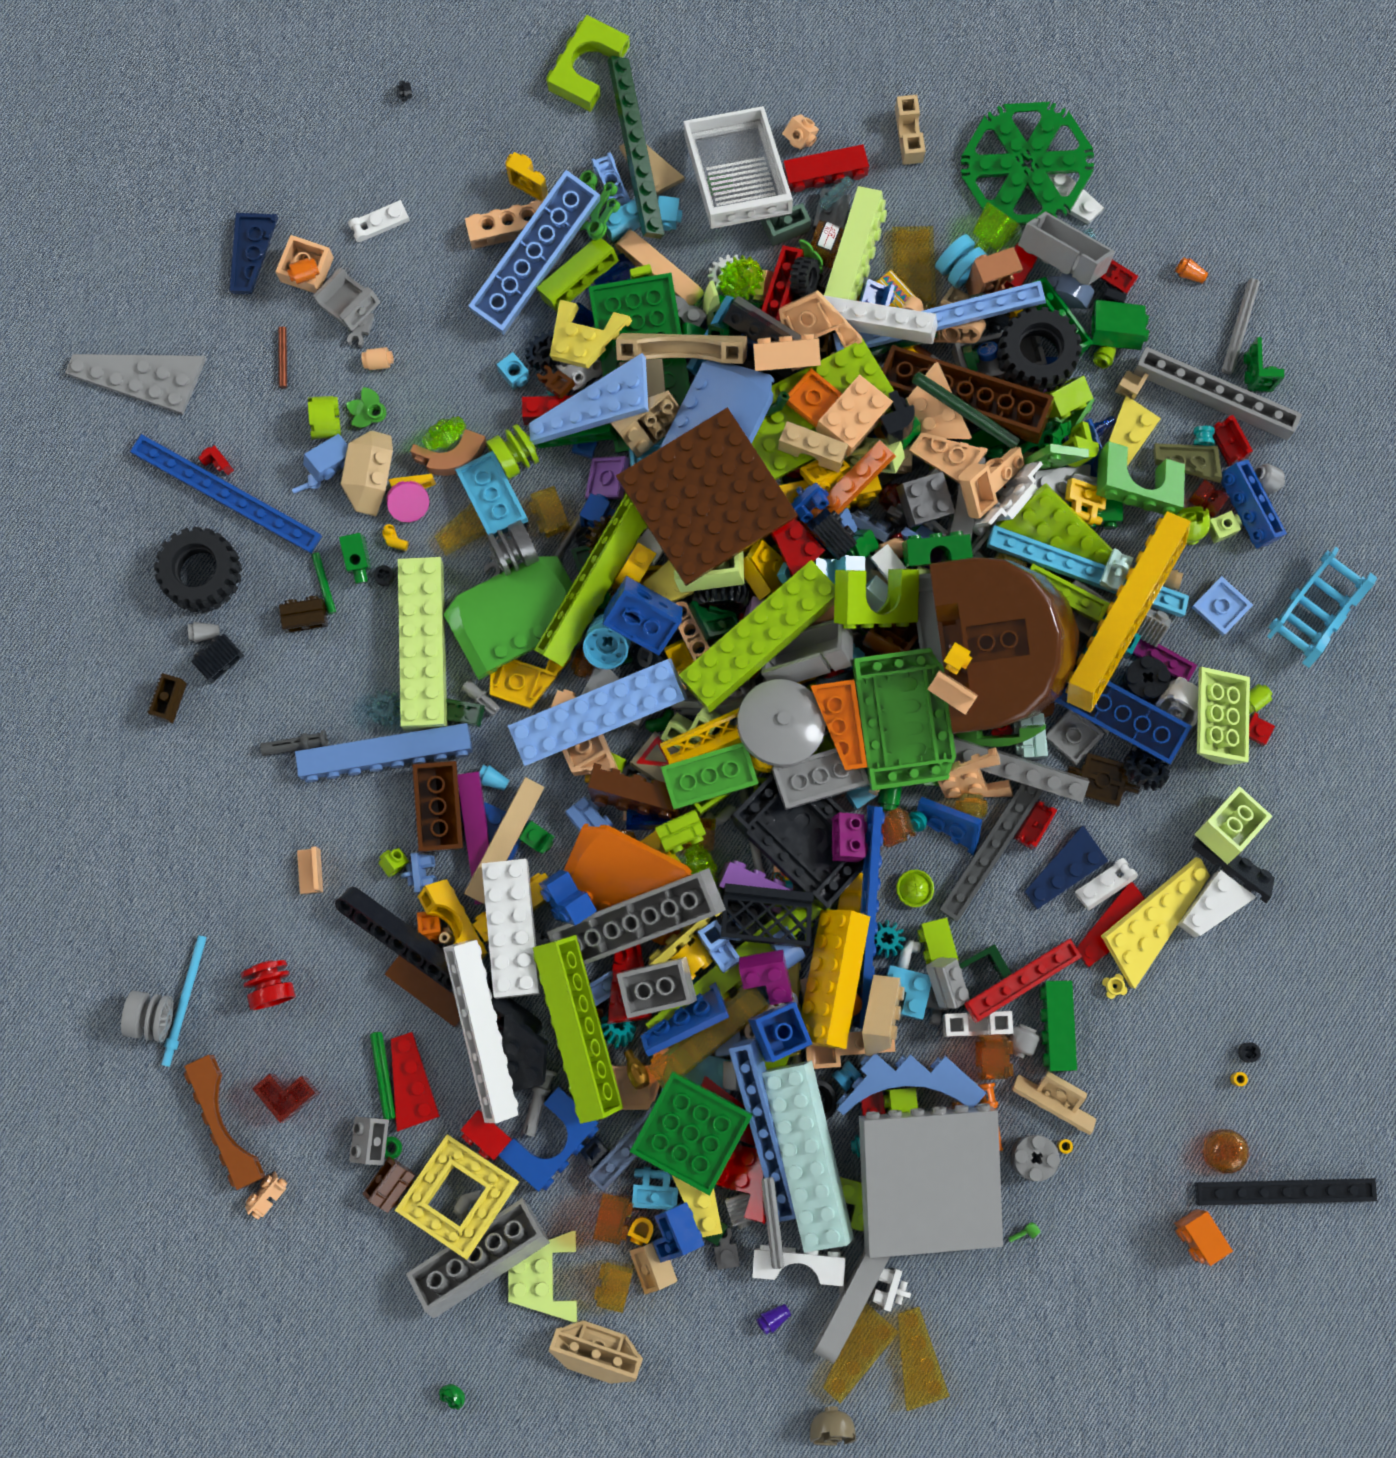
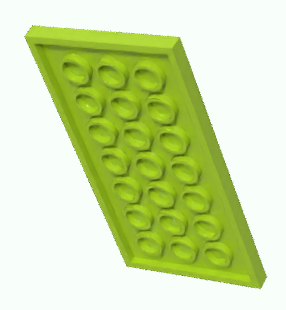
M863 339L862 343H854L820 360L821 365L809 366L772 385L771 388L773 404L780 392L789 393L809 369L812 368L842 394L859 374L888 398L889 393L894 391ZM787 404L781 411L771 416H765L752 442L753 447L775 480L816 460V458L808 454L801 453L799 457L778 450L779 439L787 421L817 432L814 426ZM881 421L877 424L875 428L881 426Z

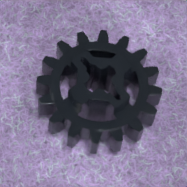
M549 330L547 334L541 332L540 337L535 335L534 342L529 341L530 347L525 348L527 352L525 357L530 366L534 367L536 371L541 368L544 372L545 365L551 369L554 368L555 364L561 365L559 361L552 360L550 356L554 334L552 330Z
M1139 748L1136 751L1131 750L1123 760L1122 768L1126 770L1124 775L1131 777L1130 782H1137V787L1143 785L1145 790L1151 787L1155 791L1157 787L1161 789L1169 779L1170 770L1166 769L1168 764L1162 763L1159 758L1146 751L1142 752Z

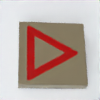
M654 731L630 761V766L651 780L665 782L661 767L669 765V762L660 743L665 741L661 739L662 735ZM674 746L667 748L670 754L679 751Z

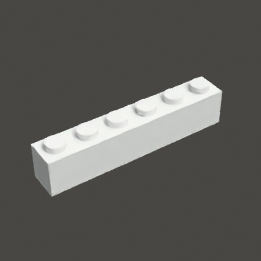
M823 295L857 332L933 344L938 326L937 317L934 313Z

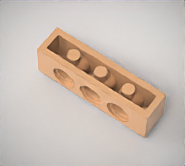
M535 200L527 205H513L509 209H495L486 214H473L465 218L472 249L516 240L529 222L525 221L524 218L532 217L543 201ZM506 221L513 222L511 225H504ZM487 225L493 226L489 230L483 229Z

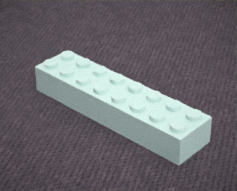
M812 1060L771 1068L763 1072L762 1076L804 1253L847 1246L854 1240Z

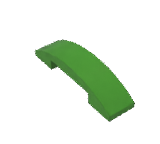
M1046 724L1024 725L1019 728V734L983 736L982 730L957 733L956 736L981 746L1002 747L1029 740L1045 730Z

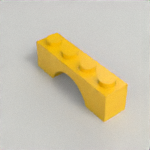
M445 879L425 885L417 897L426 914L440 917L449 924L454 934L453 944L477 940L482 951L481 959H483L487 954L485 945L478 937L475 927L470 922L464 907L460 904L455 890L451 887L448 880Z

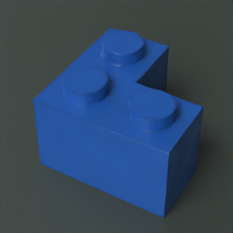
M590 493L579 515L581 527H594V520L601 522V516L607 518L608 515H614L616 510L611 508L607 497L601 494L594 495Z
M559 870L539 883L542 889L540 893L544 900L550 903L552 907L551 913L557 921L576 926L597 912L587 892L578 890L568 871Z
M687 1202L654 1216L662 1234V1237L652 1241L660 1263L684 1256L704 1246L702 1234L696 1226L693 1212Z

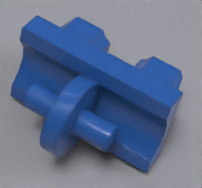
M816 482L812 486L809 485L805 490L799 486L796 488L799 495L793 499L794 502L791 504L798 514L797 518L806 524L813 519L812 509L817 507L821 510L829 505L827 499L829 493Z

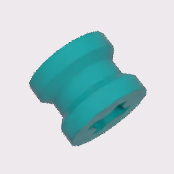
M1198 426L1194 428L1193 434L1196 436V439L1193 441V445L1215 446V440L1213 439L1215 434L1214 427Z

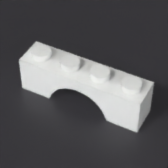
M760 1245V1249L756 1248L754 1250L752 1278L775 1280L783 1268L773 1269L769 1245ZM794 1247L782 1248L784 1267L793 1263L804 1264L813 1269L818 1276L820 1284L844 1286L846 1257L841 1256V1252L828 1251L827 1255L818 1254L819 1250L801 1253L796 1252Z

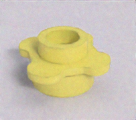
M1116 974L1113 978L1103 979L1102 984L1106 987V996L1113 999L1116 995H1125L1127 993V987H1125L1121 974Z

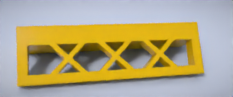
M739 708L660 743L669 764L742 743L737 725H728L731 719L737 717ZM711 728H721L719 733L715 735L708 734ZM691 737H701L698 743H688ZM674 745L681 746L680 750L673 754H670L667 749Z

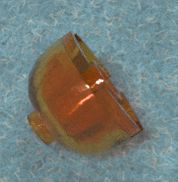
M1218 1129L1211 1132L1205 1138L1202 1153L1206 1164L1212 1170L1222 1174H1233L1240 1171L1247 1164L1249 1146L1245 1138L1238 1132L1231 1129Z

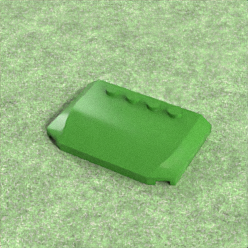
M540 556L538 562L526 566L523 562L518 564V571H515L514 567L510 568L511 574L508 576L502 572L457 595L443 614L478 680L498 671L497 668L536 648L573 585L557 556Z
M931 648L853 658V674L867 762L866 769L872 791L949 779V773L956 758L954 736L948 703L927 690L938 671L944 672V667L937 660Z

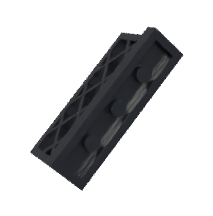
M725 883L722 890V902L726 910L722 912L720 939L809 948L814 893ZM728 902H736L742 909L733 915L727 908ZM753 904L759 905L763 909V912L757 917L748 909ZM774 907H781L786 914L777 919L770 910ZM796 909L806 910V918L801 922L792 914ZM743 912L752 919L746 926H743L736 918ZM765 914L774 922L767 929L759 921ZM788 916L796 924L790 931L780 923ZM731 921L741 929L736 934L726 933V925ZM754 923L762 931L758 936H752L747 930ZM776 925L785 934L780 939L774 938L769 933ZM800 928L805 934V941H798L791 934Z

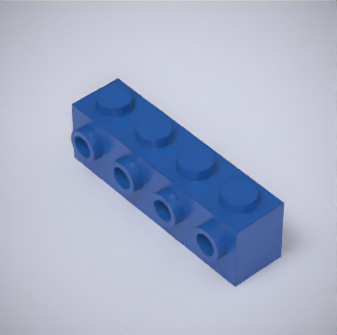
M1249 460L1236 462L1221 472V484L1230 497L1231 504L1235 507L1256 549L1268 546L1287 534Z

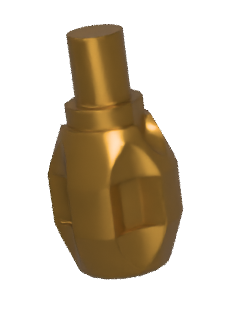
M632 1049L625 1051L627 1075L631 1084L637 1090L648 1086L650 1080L645 1066L638 1058H635Z

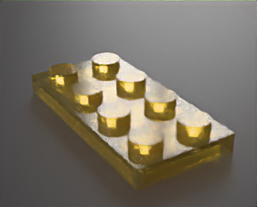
M933 226L892 227L893 272L922 301L923 307H935L936 285Z

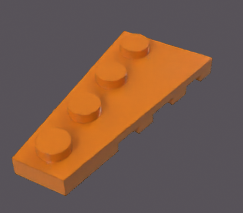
M854 679L811 686L844 769L866 768L867 762Z

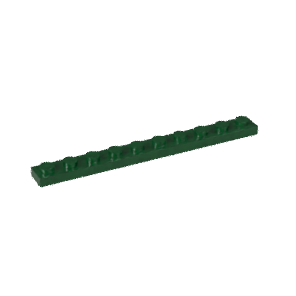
M610 56L607 61L642 236L661 239L665 234L630 62L628 58Z

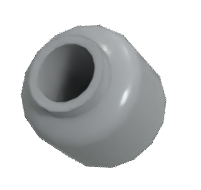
M1265 463L1254 470L1267 494L1276 493L1285 484L1284 472L1276 466Z
M1022 1024L1019 1027H1013V1034H1010L1007 1046L1013 1049L1011 1054L1023 1059L1025 1055L1032 1056L1040 1039L1036 1034L1037 1030Z

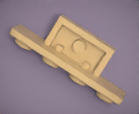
M1049 1071L1038 1085L1021 1075L1016 1077L1012 1088L1014 1092L1035 1103L1040 1108L1049 1111L1059 1119L1091 1135L1096 1118L1079 1109L1087 1097L1086 1092Z

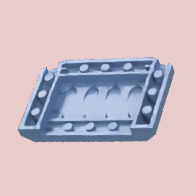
M706 360L701 364L660 448L727 407L752 444L773 402L771 388L774 378L770 374L731 363Z

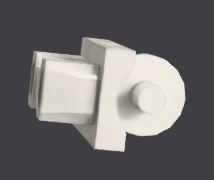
M894 1267L892 1270L884 1268L878 1279L888 1283L886 1292L874 1289L871 1300L881 1305L884 1310L891 1312L896 1294L895 1303L900 1305L904 1297H911V1293L906 1291L908 1282L901 1280L898 1289L902 1271Z

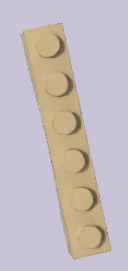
M621 333L616 339L617 360L630 361L643 353L646 359L696 358L719 363L743 364L747 358V336Z

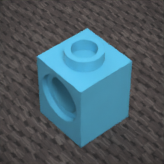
M514 352L497 363L498 372L513 390L517 387H523L530 378L529 371ZM512 370L520 371L519 374L515 376L510 375V372Z

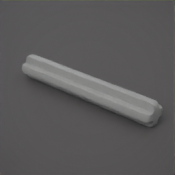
M773 1177L762 1178V1189L771 1265L773 1269H780L784 1267L775 1183Z

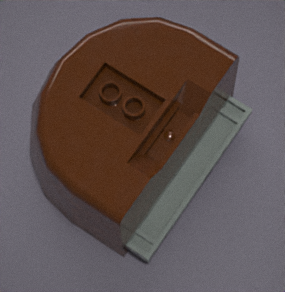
M978 557L929 564L930 573L919 575L918 622L916 624L920 649L931 648L937 660L944 667V673L978 695L966 714L948 704L953 734L1000 728L1037 716L1064 693L1068 685L1066 683L1070 672L1075 671L1077 667L1080 632L1069 601L1046 576L1010 560ZM955 642L971 651L969 656L972 657L967 668L961 667L957 675L945 669L947 664L943 662Z

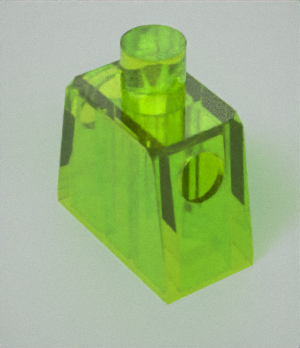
M987 202L972 232L979 239L974 248L980 247L986 252L990 247L997 252L1020 230L1021 226Z

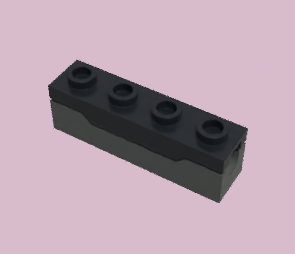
M740 296L734 300L722 320L756 343H758L757 339L771 338V342L779 341V337L792 336V340L801 339L800 334Z

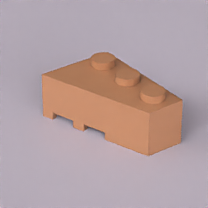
M1014 247L988 256L984 254L974 260L965 285L970 296L981 292L990 294L1004 290V284L1007 281L1009 283L1014 280L1013 274L1020 273L1023 270Z

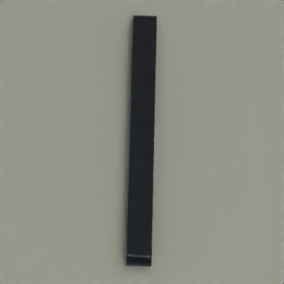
M349 887L335 901V906L341 914L454 994L443 949L356 887ZM487 982L488 988L492 993L493 1009L497 1014V1026L504 1031V1016L507 1013H511L514 1015L513 1019L522 1026L526 1024L535 1034H538L542 1029L541 1021L511 998L495 999L493 985Z

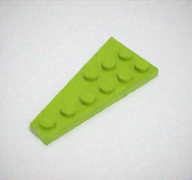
M1047 483L1033 494L1012 520L998 521L996 523L998 527L1105 566L1113 550Z

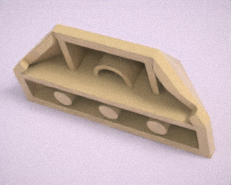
M369 431L348 443L340 485L353 505L352 507L355 512L377 516L386 491L393 453L390 435Z
M584 1320L563 1328H557L549 1348V1352L567 1369L610 1384L636 1381L643 1360L627 1335Z

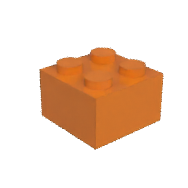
M1195 1209L1174 1223L1178 1228L1175 1230L1176 1234L1182 1242L1186 1241L1190 1247L1188 1252L1195 1262L1198 1261L1201 1264L1212 1266L1233 1252L1208 1211Z

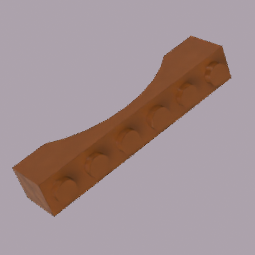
M207 1055L185 1065V1079L194 1088V1100L197 1105L200 1104L203 1113H201L204 1123L210 1126L212 1131L210 1137L213 1144L219 1147L221 1152L219 1159L224 1167L227 1166L230 1173L228 1175L230 1185L235 1187L236 1190H240L264 1179L266 1176L258 1157L239 1146L230 1136L223 1123L218 1099L223 1075L215 1056Z

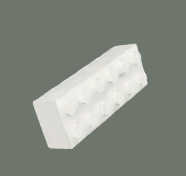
M527 859L482 863L494 998L501 999L541 994L539 970L533 958V947H536L528 861Z

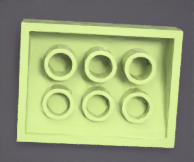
M1199 667L1197 754L1212 762L1226 765L1247 763L1249 761L1250 677Z

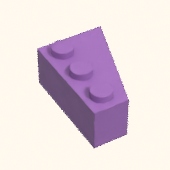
M734 860L733 863H724L715 883L717 888L722 889L725 883L790 890L785 887V882L776 878L773 881L766 879L765 873L756 869L751 872L745 869L746 865L737 860ZM774 907L770 911L779 914L782 908Z

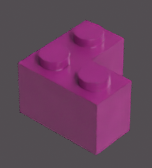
M783 949L739 957V972L743 989L766 985L770 1005L792 1001V987Z

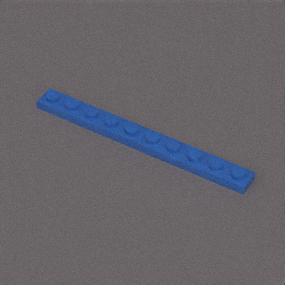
M142 434L130 451L136 457L312 554L322 538V535Z
M867 805L865 843H867L868 851L863 861L860 913L870 916L857 987V994L862 999V1009L857 1015L853 1016V1026L859 1029H863L871 982L873 975H875V968L873 966V957L876 955L874 936L878 930L875 920L876 913L879 910L877 891L881 885L880 878L878 877L879 868L882 865L880 846L883 845V834L881 833V827L885 820L883 807Z

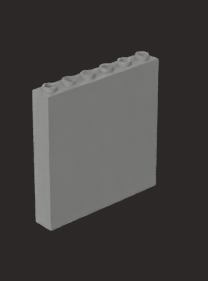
M981 1103L977 1104V1107L968 1108L967 1105H956L955 1109L947 1110L946 1107H933V1111L914 1108L910 1109V1112L902 1113L901 1110H890L888 1114L866 1112V1116H859L864 1252L869 1258L1003 1247L998 1111L990 1106V1104Z

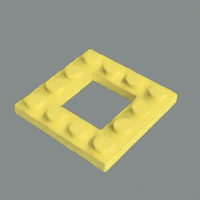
M447 1134L395 1211L467 1260L519 1181ZM453 1167L485 1187V1190L461 1226H458L428 1205Z

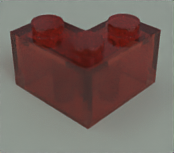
M268 1074L252 1088L280 1123H286L320 1094L306 1076H300L286 1088L275 1074Z

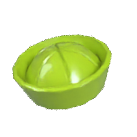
M918 869L904 872L897 881V895L905 905L921 907L932 899L934 883L931 877L924 871Z

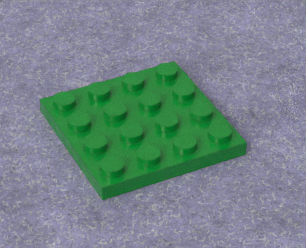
M672 1071L630 1152L710 1196L753 1114Z

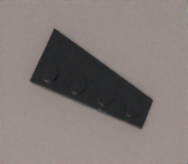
M1197 836L1194 838L1192 849L1212 864L1222 865L1223 870L1231 878L1238 877L1244 882V888L1250 892L1254 889L1262 895L1260 900L1264 903L1270 900L1275 877L1268 870L1260 869L1249 859L1238 855L1227 865Z

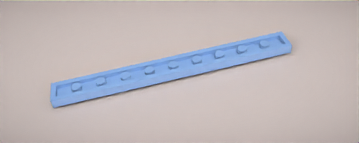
M1041 281L923 310L922 312L936 314L938 324L936 331L1046 302ZM858 332L868 348L903 340ZM833 333L838 352L844 349L837 333Z

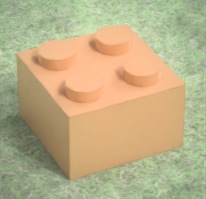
M290 235L276 269V274L282 283L316 293L322 287L334 257L330 248ZM305 258H314L320 274L316 275V278L298 285L296 281L291 282L287 272L288 269H291L289 264Z

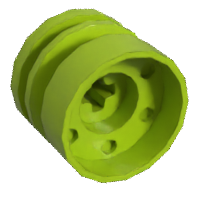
M518 424L512 426L515 436H513L509 429L505 430L507 438L505 442L499 435L486 441L489 451L494 452L508 480L520 474L518 463L521 462L524 467L530 468L527 460L528 457L533 464L539 462L533 442L530 441L528 434Z

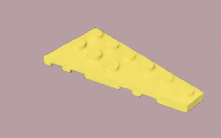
M1195 857L1101 935L1131 988L1135 989L1210 877L1201 858Z

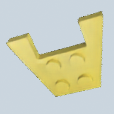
M560 300L550 356L555 361L588 369L606 350L605 346L612 339L616 340L620 335L619 331L625 325L628 327L632 322L630 316L613 312L604 330L572 323L579 310L578 305L573 302Z

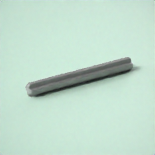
M1250 278L1247 282L1222 367V372L1231 375L1234 372L1260 284L1258 279Z

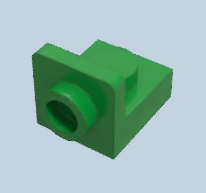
M528 820L518 839L536 852L544 854L553 846L555 836L545 831L533 821Z

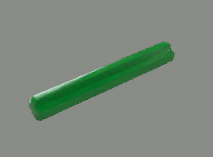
M373 1032L370 1034L383 1119L390 1120L396 1118L383 1033Z

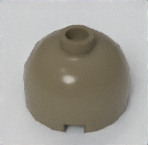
M836 1406L825 1407V1412L818 1413L810 1424V1442H813L815 1445L836 1446L842 1440H844V1445L855 1442L856 1430L851 1417L845 1412L838 1411Z

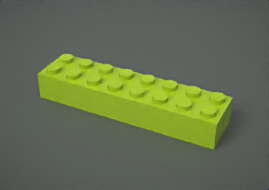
M810 560L679 674L681 682L709 713L712 712L834 605L835 584Z
M573 935L533 947V958L538 966L539 980L543 986L546 996L545 1002L551 1014V1025L556 1033L557 1047L562 1055L563 1069L567 1074L569 1091L575 1103V1113L581 1124L604 1119L623 1109L577 936Z

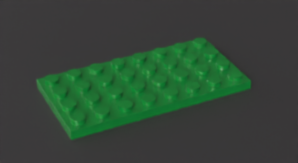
M672 272L589 286L596 329L604 330L613 312L628 315L632 320L628 327L625 325L619 331L620 334L682 335ZM613 339L605 346L606 350L600 356L603 377L619 368L620 362L628 361L617 360L616 340ZM662 358L665 391H669L678 405L681 406L690 388L686 358ZM617 433V439H614L615 452H628L629 447Z

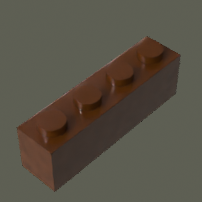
M399 955L384 975L453 1027L458 1028L461 1021L454 994Z

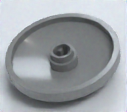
M775 679L757 685L745 696L737 714V730L742 744L752 756L768 765L786 767L805 761L816 751L824 736L825 720L814 694L809 689L794 681Z

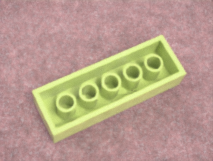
M858 186L824 293L825 296L857 301L858 296L861 295L864 278L868 277L870 272L869 261L875 256V242L879 241L881 236V222L884 223L887 216V210H884L886 200L883 199L881 190Z

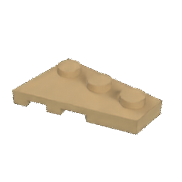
M622 144L619 146V150L627 161L625 146ZM647 145L657 195L685 181V177Z

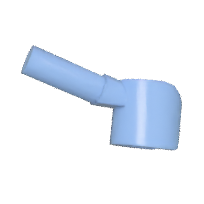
M310 474L308 475V483L293 488L292 492L295 494L308 488L318 489L321 482L318 483Z

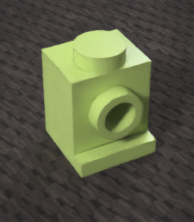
M1232 511L1210 519L1208 533L1213 543L1215 544L1237 534L1241 530V519L1237 514L1234 515Z

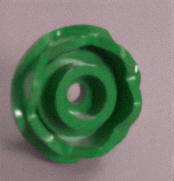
M448 1384L439 1390L440 1400L447 1402L451 1409L456 1408L459 1410L464 1405L465 1394L456 1385Z

